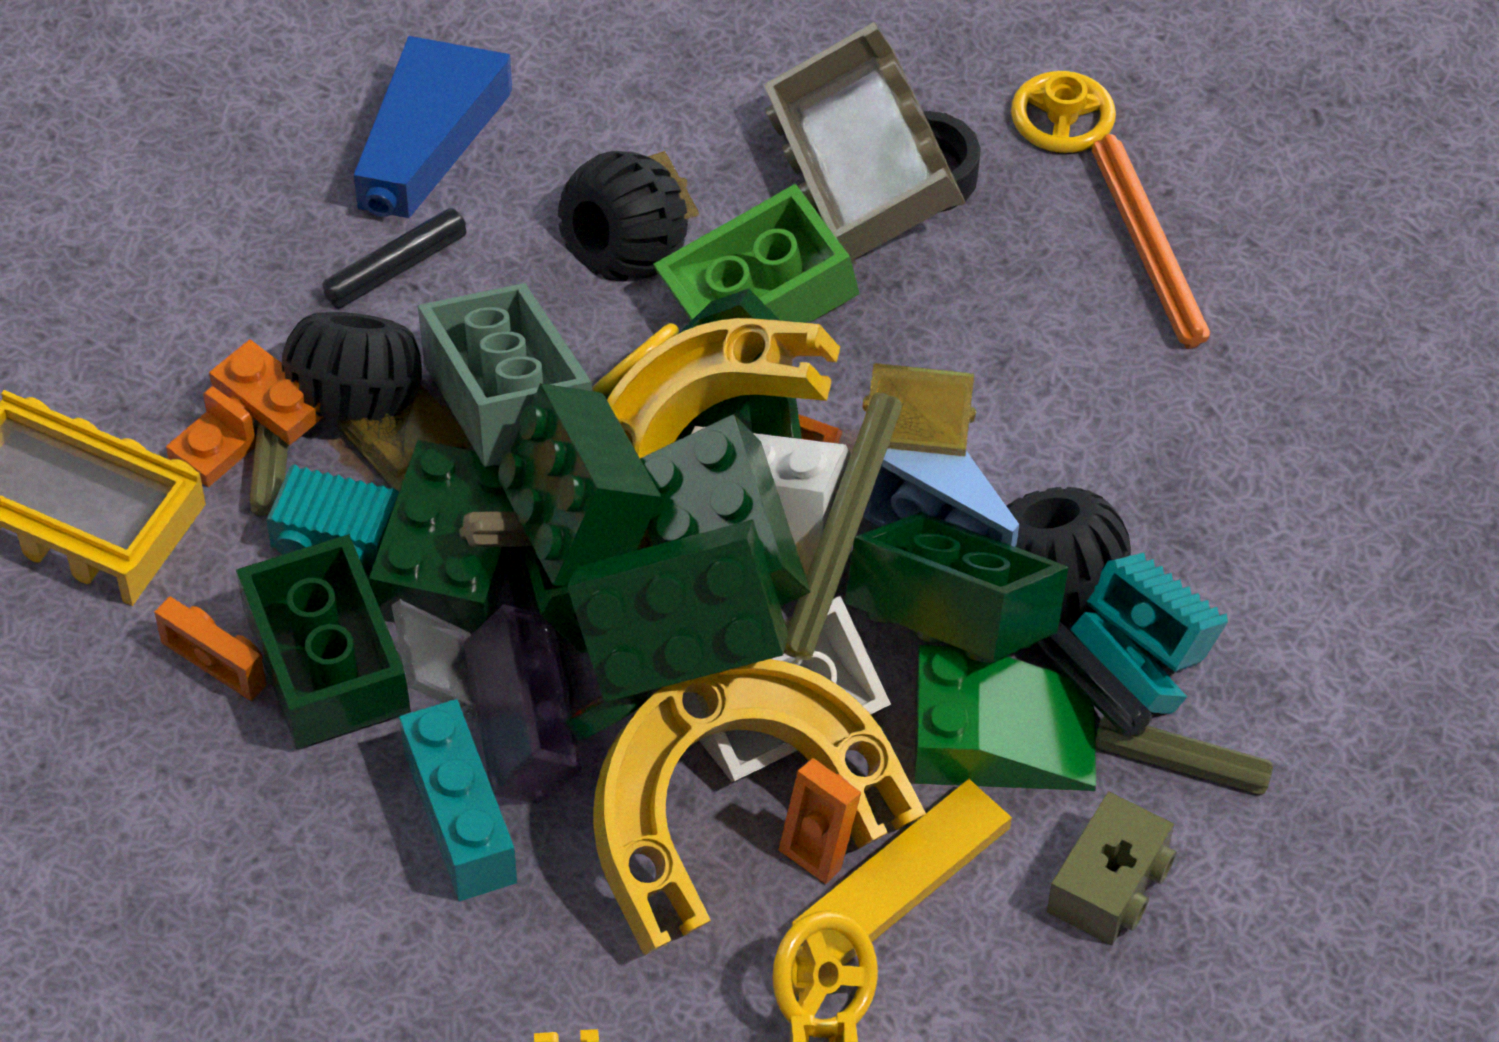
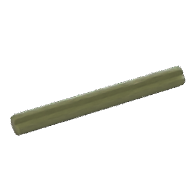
M875 393L871 398L806 576L811 593L798 598L787 628L788 637L784 654L801 661H808L813 656L902 409V403L896 397L888 396L884 393Z

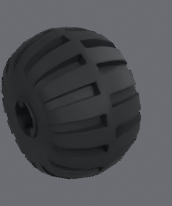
M632 151L605 152L577 168L566 182L558 206V217L562 220L558 224L561 237H565L567 242L565 246L569 252L573 253L578 261L596 275L601 273L605 279L627 281L629 276L633 278L652 277L658 274L654 263L681 249L684 245L688 220L684 218V215L687 213L685 199L681 200L679 193L681 189L675 178H672L671 173L654 159Z
M320 312L305 316L297 323L288 336L282 353V372H285V379H290L292 383L294 381L299 382V391L304 394L305 403L314 408L318 403L321 404L320 412L315 411L318 416L335 420L366 423L368 421L370 423L371 421L378 422L380 419L389 421V417L390 419H395L402 415V412H405L406 405L408 408L416 397L422 380L421 354L412 332L399 323L377 316L348 312Z
M1061 487L1047 488L1046 491L1041 492L1037 490L1009 503L1006 507L1019 523L1015 547L1069 567L1060 619H1070V616L1073 615L1082 616L1084 612H1092L1093 610L1087 606V600L1095 591V586L1099 583L1101 572L1106 563L1110 560L1131 555L1129 534L1118 512L1102 496L1090 490L1067 487L1066 489Z

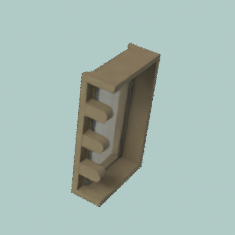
M875 21L764 84L772 105L765 108L767 116L780 136L786 134L789 143L782 146L785 157L796 174L802 172L806 180L799 185V189L816 212H820L825 224L849 254L852 264H856V258L946 208L966 204L897 55Z

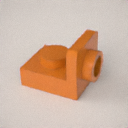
M213 386L203 393L206 412L166 446L168 458L170 460L179 459L188 463L197 472H200L201 482L207 487H210L252 451L256 445L253 428L254 418L249 408L239 398L235 396L227 397Z

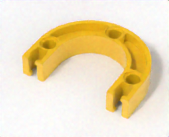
M753 318L718 320L685 330L652 349L623 376L609 395L607 402L639 458H642L674 443L683 429L695 417L709 407L729 398L742 395H769L827 401L831 387L829 376L820 375L810 363L800 362L799 367L792 366V361L797 356H823L827 362H837L841 347L820 324ZM763 352L756 361L752 362L759 353ZM648 528L637 550L653 546Z
M768 659L662 687L633 714L620 730L607 752L596 785L593 807L596 849L605 877L644 955L667 945L671 941L667 930L662 933L660 932L647 899L656 892L663 891L667 895L683 922L679 929L684 936L711 921L673 845L666 819V796L671 775L686 749L697 741L716 733L731 730L762 732L785 741L801 752L808 760L814 758L832 772L843 776L852 786L861 791L850 834L858 849L880 839L888 833L883 823L877 825L864 791L871 786L878 789L894 815L895 819L891 823L896 830L926 814L880 726L870 713L839 685L802 666ZM693 692L702 696L707 702L708 716L701 719L688 714L682 702L683 693ZM847 750L857 751L865 757L869 766L866 777L857 776L848 769L845 762ZM643 854L652 860L656 869V877L653 882L644 883L634 878L629 869V858L631 855Z

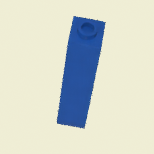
M408 36L354 173L358 209L369 211L380 217L393 215L410 218L510 96L512 91L510 54Z

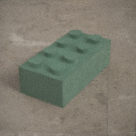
M526 283L417 305L424 365L484 467L500 466L503 457L510 453L520 430L522 413L528 405H531L540 383L592 391L591 380Z

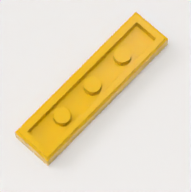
M968 779L792 922V926L809 914L819 911H836L858 922L868 934L871 942H873L1008 831L1011 827L1012 817ZM821 930L830 956L836 957L843 966L857 955L852 944L844 935L834 930Z

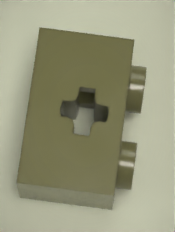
M1108 791L1052 881L1047 913L1113 946L1123 927L1134 931L1149 902V898L1143 895L1151 881L1162 884L1174 863L1177 851L1169 848L1174 823Z

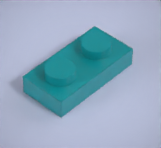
M1084 612L1070 629L1084 646L1150 712L1171 714L1187 698L1185 693L1143 647L1099 614Z

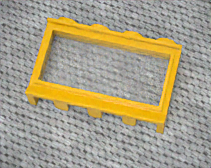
M3 390L1 393L2 400L0 401V529L3 527L16 533L22 553L33 562L40 563L50 549L67 555L71 574L84 584H90L100 570L117 577L122 602L133 606L206 505L200 472H197L192 466L182 460H169L152 453L135 440L129 438L119 439L100 431L83 418L77 417L72 419L53 411L36 398H23Z

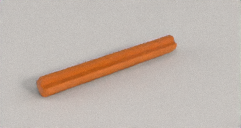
M1107 134L1102 140L1093 143L1092 153L1178 341L1184 344L1187 349L1197 348L1199 344L1208 341L1210 336L1208 326L1122 142L1117 140L1115 135Z

